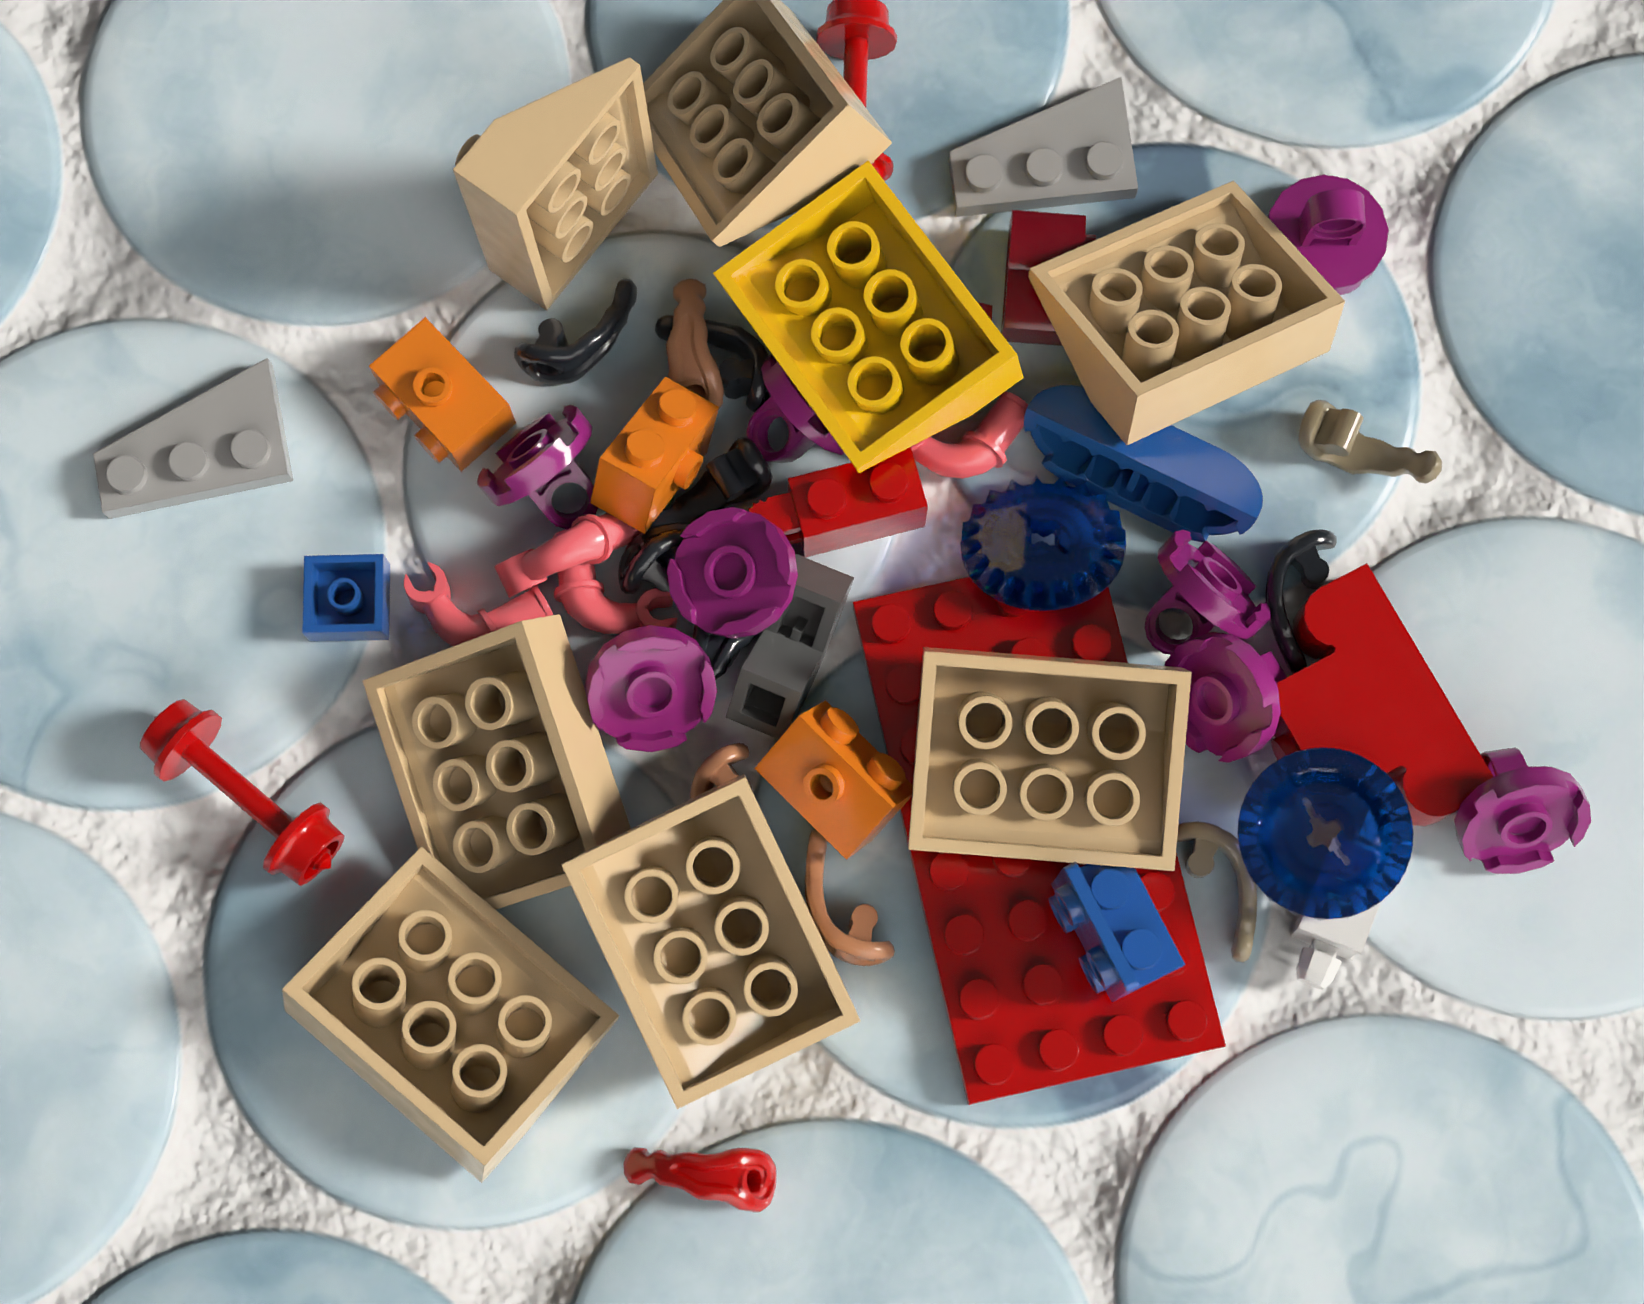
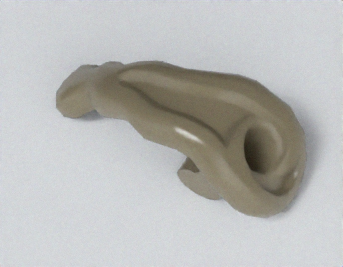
M1316 400L1310 403L1304 413L1298 440L1303 451L1313 460L1328 463L1350 474L1371 473L1390 477L1408 474L1418 483L1424 484L1435 480L1442 471V460L1436 451L1425 450L1417 453L1409 447H1394L1380 439L1362 435L1359 429L1364 418L1354 410L1345 408L1339 410L1326 400Z
M1200 821L1178 824L1177 843L1193 841L1192 854L1185 862L1186 871L1190 876L1203 878L1208 875L1214 868L1213 857L1217 849L1231 863L1238 886L1237 923L1231 955L1232 959L1236 962H1245L1251 955L1257 919V887L1248 854L1240 841L1232 833L1214 824Z

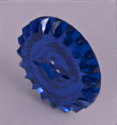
M1036 474L1028 485H1020L1011 479L1005 491L989 490L986 501L983 504H973L970 519L963 522L961 558L965 570L975 585L993 599L1006 605L1026 610H1059L1081 604L1095 597L1112 583L1124 562L1126 530L1122 527L1119 511L1109 508L1106 495L1093 496L1089 492L1086 482L1076 487H1071L1067 485L1061 476L1054 483H1043ZM1032 533H1037L1041 537L1054 534V545H1049L1044 541L1032 544Z
M1310 748L1293 752L1268 766L1256 778L1246 793L1237 824L1239 853L1251 881L1264 892L1269 901L1284 907L1293 915L1307 916L1320 921L1350 918L1379 904L1394 890L1402 879L1408 867L1413 848L1414 831L1412 817L1408 804L1395 782L1385 771L1368 759L1350 751L1336 748ZM1306 806L1314 818L1318 817L1323 824L1327 825L1335 821L1340 826L1341 831L1335 837V842L1338 846L1337 852L1341 858H1338L1334 851L1330 852L1324 844L1313 848L1308 843L1307 838L1313 832V826L1310 823L1311 817L1306 811Z

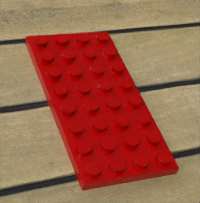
M1099 549L853 602V612L886 754L900 764L905 772L906 779L912 785L923 647L1128 663ZM912 797L900 809L907 845H909ZM909 850L968 1105L1226 1047L1177 852L1174 871L1135 869L1179 951L1185 966L1111 1002L1106 990L1097 994L1092 989L1079 962V957L1086 954L1084 947L1075 930L1067 934L1062 930L1049 904L1048 898L1055 895L1051 885L1064 867L1072 863ZM1077 863L1078 866H1079V868H1081V867L1087 865V864Z

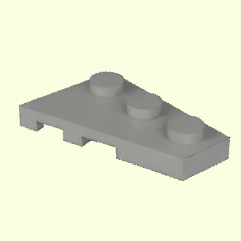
M1122 77L949 151L948 163L956 217L1136 198L1138 183Z
M268 358L93 453L102 512L109 519L293 481L274 368Z

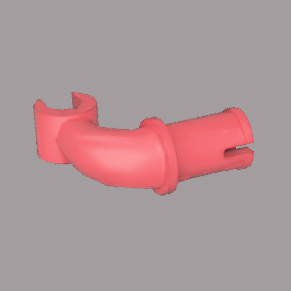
M1005 391L1000 395L975 431H967L961 442L949 444L929 437L911 446L914 459L940 476L957 479L981 475L993 467L1002 468L1007 460L1006 450L1024 427V416L1028 404L1017 395Z
M609 513L599 516L586 514L573 521L571 528L557 534L536 549L532 548L494 567L510 598L524 590L527 591L534 586L542 584L548 580L547 576L583 563L592 565L602 563L610 557L612 551L628 545L634 537L642 532Z
M562 530V531H559V532L555 533L554 536H556L557 534H559V533H561V532H563V531H565V530ZM583 563L557 572L559 586L554 590V598L556 601L561 602L566 612L585 628L603 634H621L626 630L648 625L676 629L677 617L657 620L650 615L653 609L673 606V599L669 591L664 592L654 588L642 594L637 603H618L604 596V585L596 579L595 565Z
M427 562L431 574L436 581L433 586L434 591L416 590L407 574H405L404 588L411 605L416 611L426 614L432 628L439 637L452 646L523 620L553 615L548 602L537 586L532 587L530 590L488 613L482 608L477 611L478 614L470 615L460 611L451 601L450 586L444 571L439 566Z

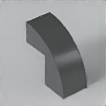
M795 554L798 578L792 601L778 621L764 629L741 667L726 714V718L776 739H779L800 713L833 637L854 577L798 554Z

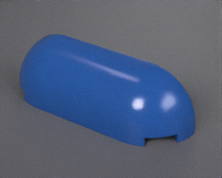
M1061 385L1045 389L1031 400L1026 409L1024 430L1025 432L1030 431L1036 446L1045 456L1041 463L1047 470L1062 480L1172 533L1180 530L1191 532V540L1205 542L1209 535H1226L1237 531L1241 535L1253 526L1261 512L1263 495L1260 485L1252 472L1230 453L1177 427L1170 425L1126 445L1090 402L1084 387L1075 385Z

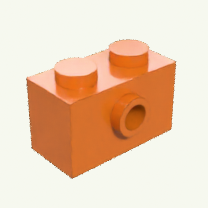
M426 317L369 365L379 384V387L373 391L375 397L395 419L399 420L404 414L408 415L420 428L414 437L437 463H440L447 457L462 472L516 424L509 403Z
M664 377L599 458L590 503L645 534L680 487L687 489L698 474L709 448L719 406L673 380Z
M826 700L799 715L754 768L846 860L869 844L912 797L913 785L906 779L905 772L900 764L889 755L878 752L859 733L858 725L854 719L845 711L832 707Z

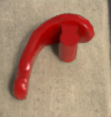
M634 1147L627 1154L623 1163L624 1176L629 1183L641 1185L653 1178L659 1185L682 1189L698 1200L726 1202L742 1211L759 1213L766 1209L772 1202L776 1188V1165L769 1154L759 1149L734 1148L706 1155L692 1151L669 1154L664 1150H655L649 1153L645 1148Z

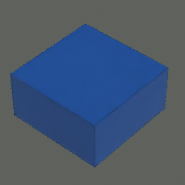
M384 554L304 556L302 633L310 642L389 640L390 563Z

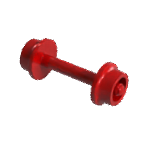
M833 0L828 4L825 23L818 28L816 43L826 54L844 59L843 78L866 107L868 60L877 59L892 52L897 44V34L894 28L889 25V12L887 6L881 1ZM882 153L872 164L884 181L891 177L893 162L889 156Z
M185 699L169 705L158 716L154 717V720L146 729L140 741V749L155 764L154 775L165 782L173 780L192 766L276 838L263 861V868L271 875L283 873L302 886L314 879L322 870L331 868V861L343 844L345 835L329 820L330 809L320 802L310 806L295 819L288 815L209 747L221 727V716L212 709L202 712Z

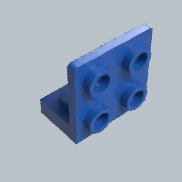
M1074 862L1064 867L1051 885L1055 895L1048 898L1050 907L1062 930L1066 934L1075 930L1084 947L1086 954L1079 957V962L1095 993L1098 994L1106 990L1111 1002H1114L1185 966L1135 868L1092 864L1079 868L1078 864Z

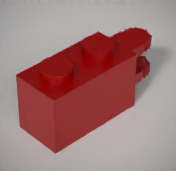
M909 447L860 473L850 462L788 478V493L768 497L765 502L759 500L758 503H753L752 508H748V512L760 514L779 527L790 544L800 542L804 557L806 558L923 528L926 523L928 505L912 448Z

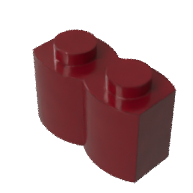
M1012 210L1008 230L1001 334L1007 342L1063 346L1028 277L1029 270L1036 265L1097 240L1095 234H1086V215Z

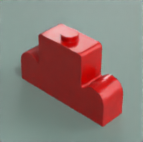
M1366 563L1320 587L1309 596L1293 620L1292 631L1303 653L1314 659L1321 660L1276 683L1279 691L1281 713L1274 734L1275 738L1271 740V747L1281 767L1288 774L1296 773L1312 803L1319 809H1325L1384 777H1389L1391 784L1389 785L1388 799L1392 810L1401 820L1411 825L1427 826L1456 813L1461 803L1477 786L1494 776L1369 565Z

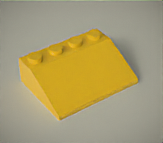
M869 160L713 272L718 282L859 473L972 416L1024 378L1017 353Z

